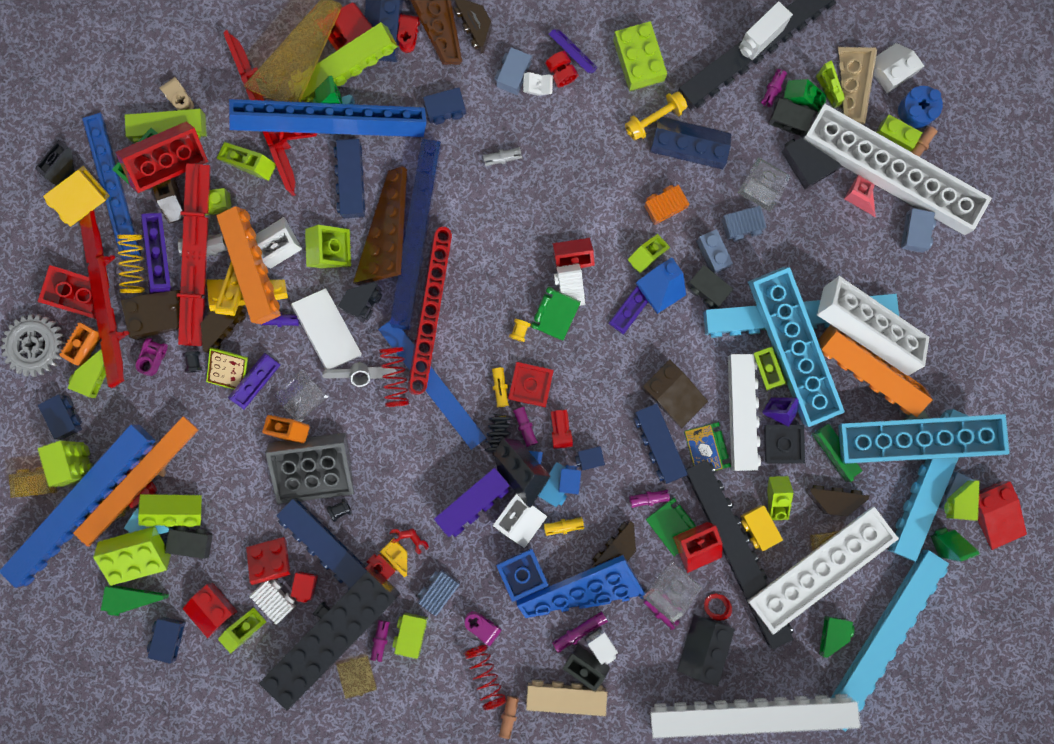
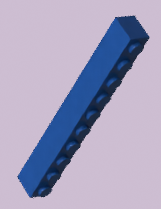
M229 99L230 130L424 137L427 123L425 107Z
M131 424L0 569V573L15 588L28 586L35 579L34 575L47 566V561L51 557L59 553L61 545L74 536L73 532L86 520L90 513H93L100 505L99 503L109 496L115 485L125 479V474L139 464L141 456L147 454L152 449V444L156 440L140 425Z

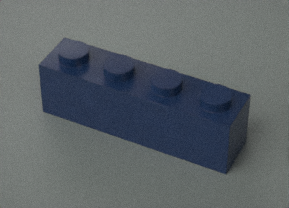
M359 139L336 140L337 147H334V157L337 158L338 165H335V175L338 176L339 183H336V194L339 195L340 202H337V212L340 213L343 219L366 217L362 144Z
M656 403L635 412V417H633L636 428L640 427L643 433L640 437L644 446L648 445L650 453H648L651 463H655L658 468L655 472L659 481L668 484L687 476L686 469L658 404Z

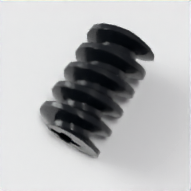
M493 414L494 417L488 419L493 424L488 425L487 428L492 430V432L487 433V436L492 439L486 441V444L491 447L485 448V452L494 453L501 440L505 436L511 435V432L507 431L506 428L512 427V424L507 422L513 419L512 416Z

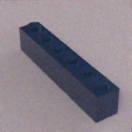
M297 498L292 499L276 515L279 518L278 523L285 529L289 528L293 532V538L299 543L302 541L307 546L306 550L312 556L317 555L321 559L320 564L327 570L330 568L335 573V579L341 584L344 582L349 587L348 590L367 572L366 566Z

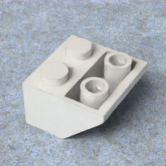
M284 217L256 234L255 239L262 251L263 263L270 269L302 250Z
M516 493L493 526L525 548L547 516L533 505L531 508H528Z

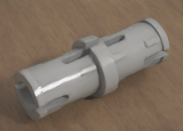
M520 147L504 151L500 149V152L483 155L486 167L498 163L503 165L508 161L522 159Z

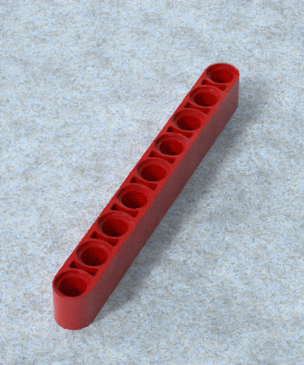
M439 227L432 237L408 380V390L413 395L422 394L428 384L452 239L451 230L447 227ZM438 234H445L447 240L441 241L438 238ZM440 251L444 258L437 259L435 252ZM438 270L441 276L435 278L432 276L431 271ZM428 289H436L438 295L435 297L431 296ZM427 306L432 307L434 315H428L425 308ZM423 325L431 327L430 334H425L422 331ZM424 343L428 346L427 353H422L419 350L420 344ZM416 363H423L425 371L419 372L416 369ZM414 381H419L422 384L420 391L413 389L412 384Z

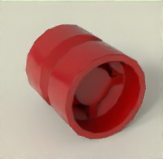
M566 51L554 54L545 62L549 72L554 74L553 80L557 87H563L573 82L579 75L574 65H570L571 59Z

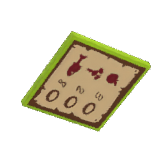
M211 347L206 382L235 389L246 376L248 357Z

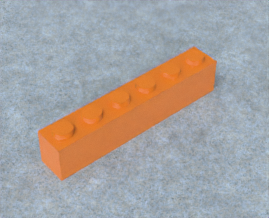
M235 206L216 215L251 323L264 324L281 316L279 311L280 305L273 293L274 287L267 275L268 269L261 257L262 251L255 239L256 233L249 221V213L245 209Z

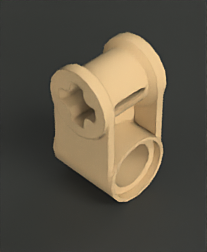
M175 77L159 87L177 110L194 109L192 100Z

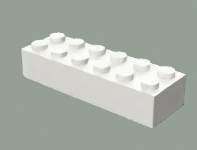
M838 276L824 286L817 313L819 317L907 376L925 367L929 343L927 335L841 276Z

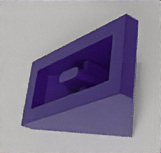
M771 397L762 413L789 427L798 412L799 400L797 398Z

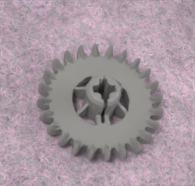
M30 314L27 319L23 315L21 322L15 319L14 326L8 325L10 331H4L7 337L1 339V341L5 342L0 347L5 349L2 356L7 357L5 363L10 364V369H16L17 374H21L23 371L24 376H29V372L33 377L37 376V372L40 375H44V369L49 372L52 371L50 365L58 366L54 361L55 359L62 360L58 353L63 349L59 348V346L65 345V342L59 341V339L65 335L57 334L61 328L53 327L56 325V322H48L50 320L49 317L42 319L43 316L40 314L36 315V317ZM36 332L40 333L42 337L37 338ZM20 341H22V344H21L22 350H21V351H20V348H19ZM27 352L28 359L24 357L22 354Z

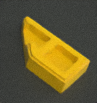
M390 541L380 553L405 578L407 576L408 552L399 542L391 543Z

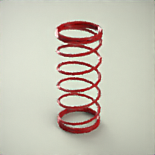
M404 347L379 349V353H384L380 355L381 358L401 359L395 362L381 365L382 368L404 369L382 376V378L387 379H404L403 381L383 386V388L385 389L405 390L403 392L385 396V399L405 400L385 403V407H396L410 404V401L407 398L391 397L407 392V388L388 387L406 382L407 379L403 377H386L404 372L406 370L403 367L387 366L404 361L405 358L395 356H384L395 352L403 351Z
M484 644L464 652L465 659L489 655L488 658L469 669L493 665L488 671L473 678L474 680L484 676L496 675L492 681L476 688V690L488 686H500L493 693L479 699L503 696L489 701L482 706L483 710H490L504 704L506 698L503 694H495L501 689L502 686L500 684H491L497 679L498 675H485L494 668V664L487 663L481 665L491 657V654L482 653L476 655L488 649L487 645Z

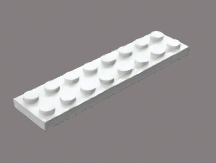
M871 507L749 599L748 602L769 631L775 634L899 538L877 509Z

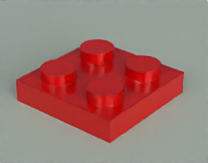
M516 362L508 400L546 408L554 370Z
M284 537L246 547L249 582L252 585L290 575L287 542Z

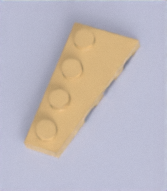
M838 47L842 79L841 86L845 98L843 101L844 115L860 124H865L877 49L870 47Z

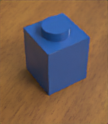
M565 465V469L561 468L558 492L579 494L581 471L577 470V466Z

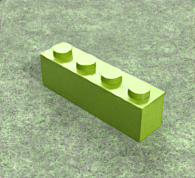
M201 109L125 115L126 137L135 144L150 128L160 133L187 121L195 128L199 139H201V137L207 136L206 117Z

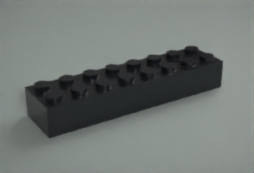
M372 566L258 684L288 711L401 593Z

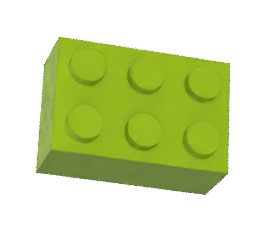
M651 21L615 31L613 41L629 91L664 82L667 71Z
M58 441L37 448L49 487L75 486L94 466L89 461L90 451L84 442Z
M155 526L98 541L93 558L110 586L166 571L171 555L165 553L166 546Z

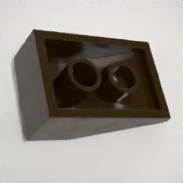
M180 290L140 295L121 300L129 338L139 340L178 330L180 297H177V293H180Z
M670 359L641 387L681 429L708 402L684 372Z

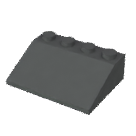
M346 433L307 437L304 444L289 440L269 442L265 453L277 504L289 503L294 498H297L299 501L354 494Z

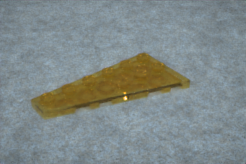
M320 0L245 83V89L275 101L300 102L340 13L341 3L333 0Z

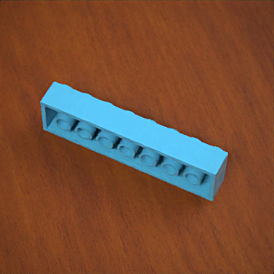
M782 267L748 281L792 398L799 400L798 414L802 424L810 427L845 413L790 267Z
M1006 414L838 425L840 454L843 464L1010 454Z

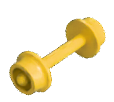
M678 91L673 94L668 93L666 95L668 104L642 121H639L635 116H631L630 121L625 123L627 134L633 140L644 139L646 137L644 128L670 111H673L676 116H681L682 111L687 108V103L682 94Z

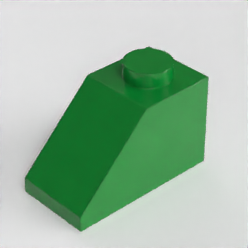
M333 75L328 76L315 89L316 98L313 99V103L343 104L342 96Z
M824 616L819 655L828 658L849 643L854 635L853 622L848 619Z

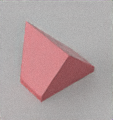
M858 175L844 199L876 217L873 196L875 184Z

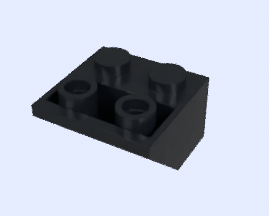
M374 282L348 289L338 308L347 315L364 323L365 320L368 321L372 316L373 310L371 309L374 304H378L381 300L382 290Z

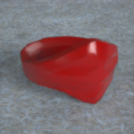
M716 593L711 594L705 599V612L712 619L723 621L732 615V605L727 597ZM718 598L724 603L726 609L722 615L714 614L709 610L708 604L711 599Z

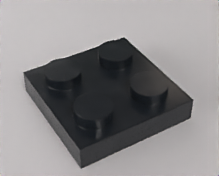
M764 425L765 464H805L804 425H790L789 427L786 425Z

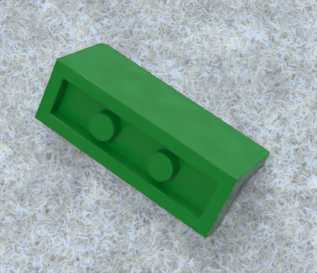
M829 423L812 434L845 482H852L854 477L862 472L857 463L843 464L841 461L839 437Z

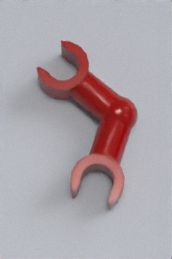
M393 529L389 533H395L398 536L391 543H397L400 539L410 537L415 544L417 554H421L419 545H423L426 550L429 548L428 543L419 538L415 529L405 531Z

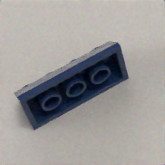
M366 0L364 15L372 27L380 22L387 26L398 46L392 54L383 56L378 61L397 62L399 49L397 35L399 18L403 9V0Z
M661 117L657 121L650 152L723 170L727 164L731 147V133Z

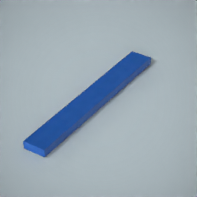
M97 113L82 119L100 184L110 195L105 202L115 239L118 242L127 239H118L117 235L136 234L120 176L112 170L116 162L103 115ZM137 240L121 242L124 244L139 246ZM117 243L119 252L138 249V247L124 246ZM140 250L124 252L122 254L138 256L141 255ZM120 255L122 260L131 258L129 256Z
M392 318L378 330L392 348L404 347L403 351L396 353L399 357L405 358L403 362L410 370L414 344L395 319ZM418 362L416 363V369L419 372H424L425 365ZM430 366L428 384L425 391L471 450L486 439L485 435Z

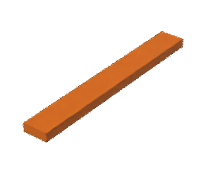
M183 416L73 534L87 547L91 546L199 429Z

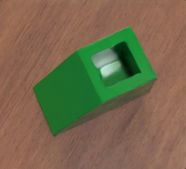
M810 80L788 81L784 95L785 99H789L797 105H806L816 112L826 103V94Z

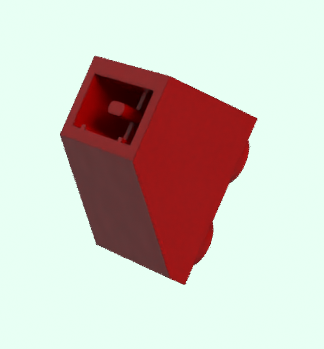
M354 2L330 13L319 25V28L336 51L373 28Z
M705 522L673 537L687 573L722 558V541L716 525Z

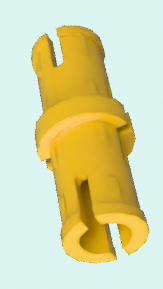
M504 368L492 369L493 391H495L497 408L509 406L506 391L508 385L505 384Z
M582 517L570 520L561 519L558 522L544 524L546 536L559 533L567 534L570 531L584 529Z

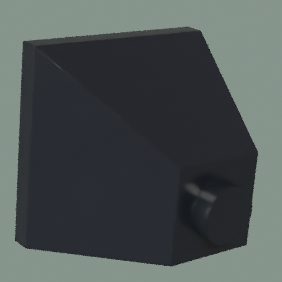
M58 139L35 169L44 178L57 186L74 173L71 149Z

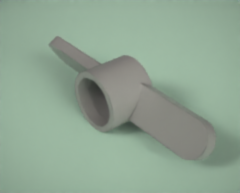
M355 363L350 369L324 370L322 374L324 378H350L354 386L363 387L369 383L370 379H381L383 375L394 373L396 370L393 368L368 367L364 363ZM358 372L365 373L362 377L354 376Z

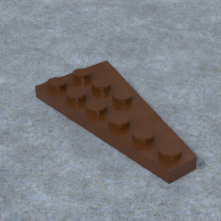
M410 0L442 64L460 65L462 57L451 0Z
M403 166L387 172L353 283L356 285L401 275L407 169Z

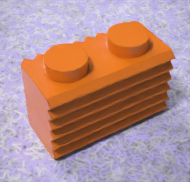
M670 185L663 189L662 194L657 195L655 193L649 196L644 207L653 224L656 225L687 209L690 204L679 185L675 187Z
M78 323L74 333H71L72 336L67 340L68 343H65L64 350H61L62 353H59V355L67 361L81 366L88 360L100 338L99 332L86 324Z
M268 415L262 432L279 439L304 444L310 426L293 419Z

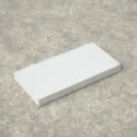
M326 288L291 304L326 370L337 368L362 355Z

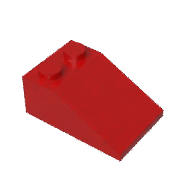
M49 265L37 302L96 319L89 277Z
M1000 481L979 491L978 523L991 550L1027 535L1019 498L1011 481Z

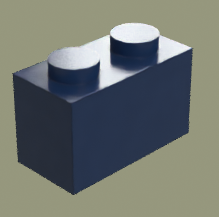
M460 87L423 97L430 124H442L450 118L457 120L466 114Z
M58 394L38 404L46 424L56 440H63L82 430L80 425L82 424L81 418L78 414L74 413L72 409L74 406L73 402L66 395Z
M167 617L157 619L152 627L153 638L147 646V652H149L148 659L170 664L175 662L186 622Z

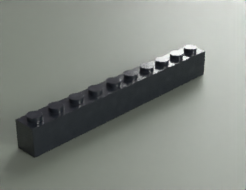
M795 0L786 7L793 15L785 29L753 60L741 53L739 46L742 41H740L679 87L678 92L685 98L687 107L690 110L695 107L697 109L702 107L708 97H715L720 93V88L724 85L726 87L730 86L735 81L737 75L743 76L749 71V66L753 63L755 65L759 64L764 59L765 54L775 52L781 42L786 43L793 37L794 32H801L808 26L807 23L810 20L816 21L822 15V11L832 9L837 4L836 0Z
M704 460L687 468V478L708 522L717 527L722 541V551L768 647L773 650L794 640L791 635L794 632L789 623L775 634H772L748 602L749 599L768 586L765 581L767 575L762 568H759L757 564L759 559L755 551H751L748 546L750 540L746 533H742L739 527L742 524L738 516L733 515L731 510L733 505L728 497L725 498L722 492L725 489L722 482L717 480L714 475L716 470L713 464Z

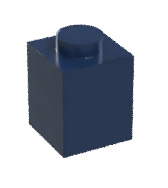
M601 446L578 451V456H575L577 468L581 467V471L605 465Z

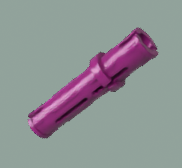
M600 611L571 631L567 630L566 634L553 641L552 644L556 651L560 653L568 646L577 644V641L608 621L602 611Z

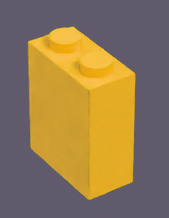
M83 165L43 197L47 205L57 211L60 219L71 227L90 211L106 201L110 195Z

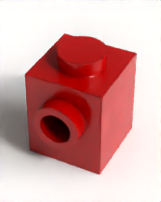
M374 554L367 561L369 565L365 568L368 571L373 566L386 580L397 571L382 554L378 556Z
M301 571L296 572L290 597H296L298 602H307L313 599L318 575Z

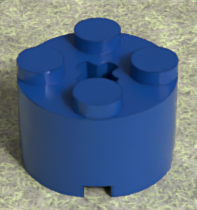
M929 86L913 88L899 103L898 115L900 119L915 129H922L931 124L941 114L943 109L940 91Z

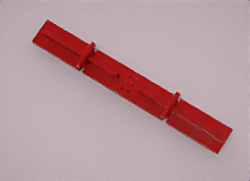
M225 30V39L249 99L265 101L256 80L262 79V74L257 67L252 70L245 50L239 40L231 35L228 30ZM263 131L285 189L291 196H296L294 172L285 152L286 149L291 148L290 144L286 139L279 141L277 132Z
M186 163L184 211L180 212V215L186 216H184L181 290L180 293H177V297H180L178 345L202 346L201 322L204 320L205 298H202V294L205 295L208 218L205 217V214H209L210 165Z
M92 210L80 220V228L86 263H89L87 268L99 338L102 339L100 344L108 387L114 388L124 381L119 341L127 336L129 332H117L114 310L111 308L108 291L110 287L106 266L116 257L114 255L104 256L95 212Z

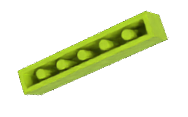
M380 22L288 82V85L297 102L313 103V99L316 98L315 89L328 76L333 75L336 85L342 86L347 82V79L361 74L363 69L375 65L383 56L392 54L398 46L388 27Z

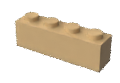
M532 680V683H528L526 710L606 716L607 690L603 688V685H600L595 692L589 687H583L582 683H571V686L564 685L560 681L544 684L543 680Z

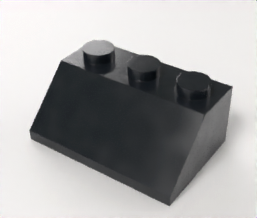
M503 438L493 453L497 470L526 506L531 508L551 476L520 440Z
M694 614L677 671L718 687L735 628Z

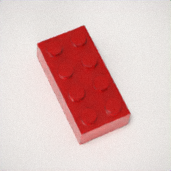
M187 121L115 152L130 186L137 193L185 173L186 163L202 165L208 162L195 128Z

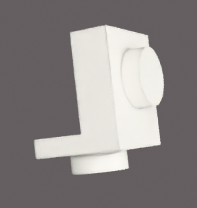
M531 72L524 73L523 92L538 96L552 94L553 76L538 75Z

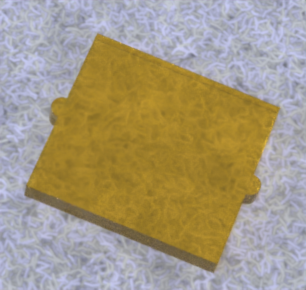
M368 656L355 660L352 658L348 662L337 665L345 699L357 695L363 696L364 693L377 690Z

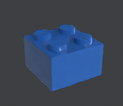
M533 548L496 564L512 602L548 586Z

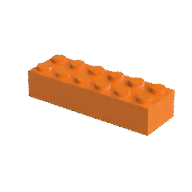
M830 324L818 339L825 357L837 360V364L845 371L849 369L854 373L853 376L861 382L864 380L870 384L869 387L876 393L882 392L887 401L892 404L896 402L907 415L913 414L915 417H918L933 400L926 387Z

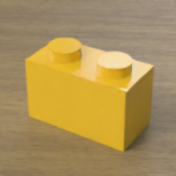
M759 505L741 515L742 521L740 522L746 532L749 531L752 537L750 542L755 549L758 548L760 551H764L783 541L764 505Z

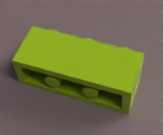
M140 494L139 525L147 527L200 526L202 495Z

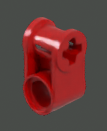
M400 15L397 39L402 52L410 53L415 49L419 32L417 27L420 26L418 16Z

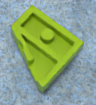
M831 60L824 64L816 78L832 107L835 108L845 98Z

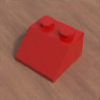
M213 582L206 584L183 607L184 612L207 638L238 612Z

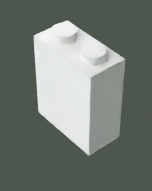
M778 1L746 32L739 46L741 53L753 60L785 29L793 14Z

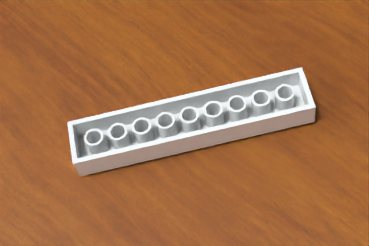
M826 104L818 111L808 132L803 137L804 140L839 162L841 166L917 209L935 212V219L963 235L974 231L992 199Z
M836 694L835 698H827V695H816L815 699H807V696H796L795 700H787L786 697L774 698L775 701H766V698H756L754 702H746V699H736L734 703H726V700L714 701V704H706V701L694 702V705H686V702L674 703V706L658 703L654 704L655 707H651L653 738L860 728L858 702L849 697L848 694Z

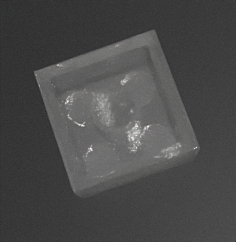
M758 157L748 171L737 193L745 199L754 202L762 209L771 212L782 197L791 176Z
M670 562L662 569L643 595V598L674 623L685 614L702 587L676 564Z

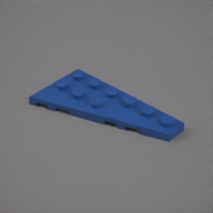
M624 555L516 600L524 617L529 618L547 615L550 611L561 609L562 612L569 611V608L579 606V609L607 605L613 600L622 599V602L630 601L629 598L640 596V599L647 598Z

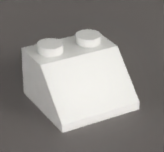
M895 43L876 56L873 75L885 92L889 93L916 75L924 65L913 50Z

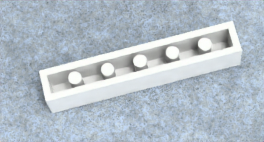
M731 354L728 356L731 471L758 470V466L761 465V457L757 454V447H760L759 435L757 436V428H759L760 422L759 417L756 416L759 399L755 393V389H758V379L755 378V370H757L758 365L756 359H754V354Z

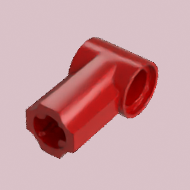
M567 410L551 411L553 448L573 447Z

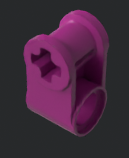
M147 338L136 361L137 371L146 376L155 375L162 359L165 357L168 345L165 343L160 344L154 342L152 338ZM150 362L149 370L145 371L144 365Z
M476 611L469 612L465 617V627L488 646L493 644L502 631L499 626H494L492 621ZM476 617L478 624H473L471 626L469 619H474Z

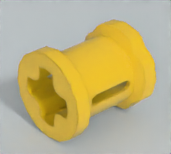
M514 319L515 325L509 337L525 342L524 337L527 328L531 324L523 320Z

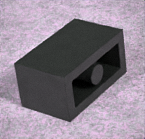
M779 98L768 125L804 137L808 132L815 111L806 105H797L789 99Z
M705 265L687 284L688 290L693 295H699L704 299L705 305L715 309L722 304L733 290L731 286Z
M176 526V529H169L165 553L201 559L209 558L213 534H207L208 530L196 529L195 532L188 531L189 527Z
M577 644L562 669L596 692L606 678L610 667L605 663L601 665L595 656Z

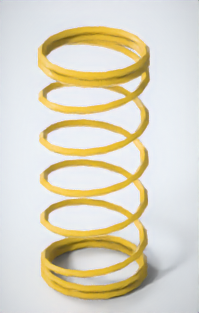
M117 235L118 239H127L118 241L119 245L138 247V249L118 252L119 255L141 258L118 263L121 266L141 268L119 273L120 276L141 279L120 283V286L132 288L119 289V292L144 293L145 289L143 287L123 285L145 280L143 277L125 275V273L142 271L144 268L122 264L143 260L144 258L141 256L122 254L124 252L142 250L143 247L121 243L140 240L143 238V235Z

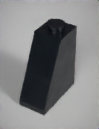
M803 138L796 141L795 139L788 141L781 152L804 189L823 180L841 167L839 162Z

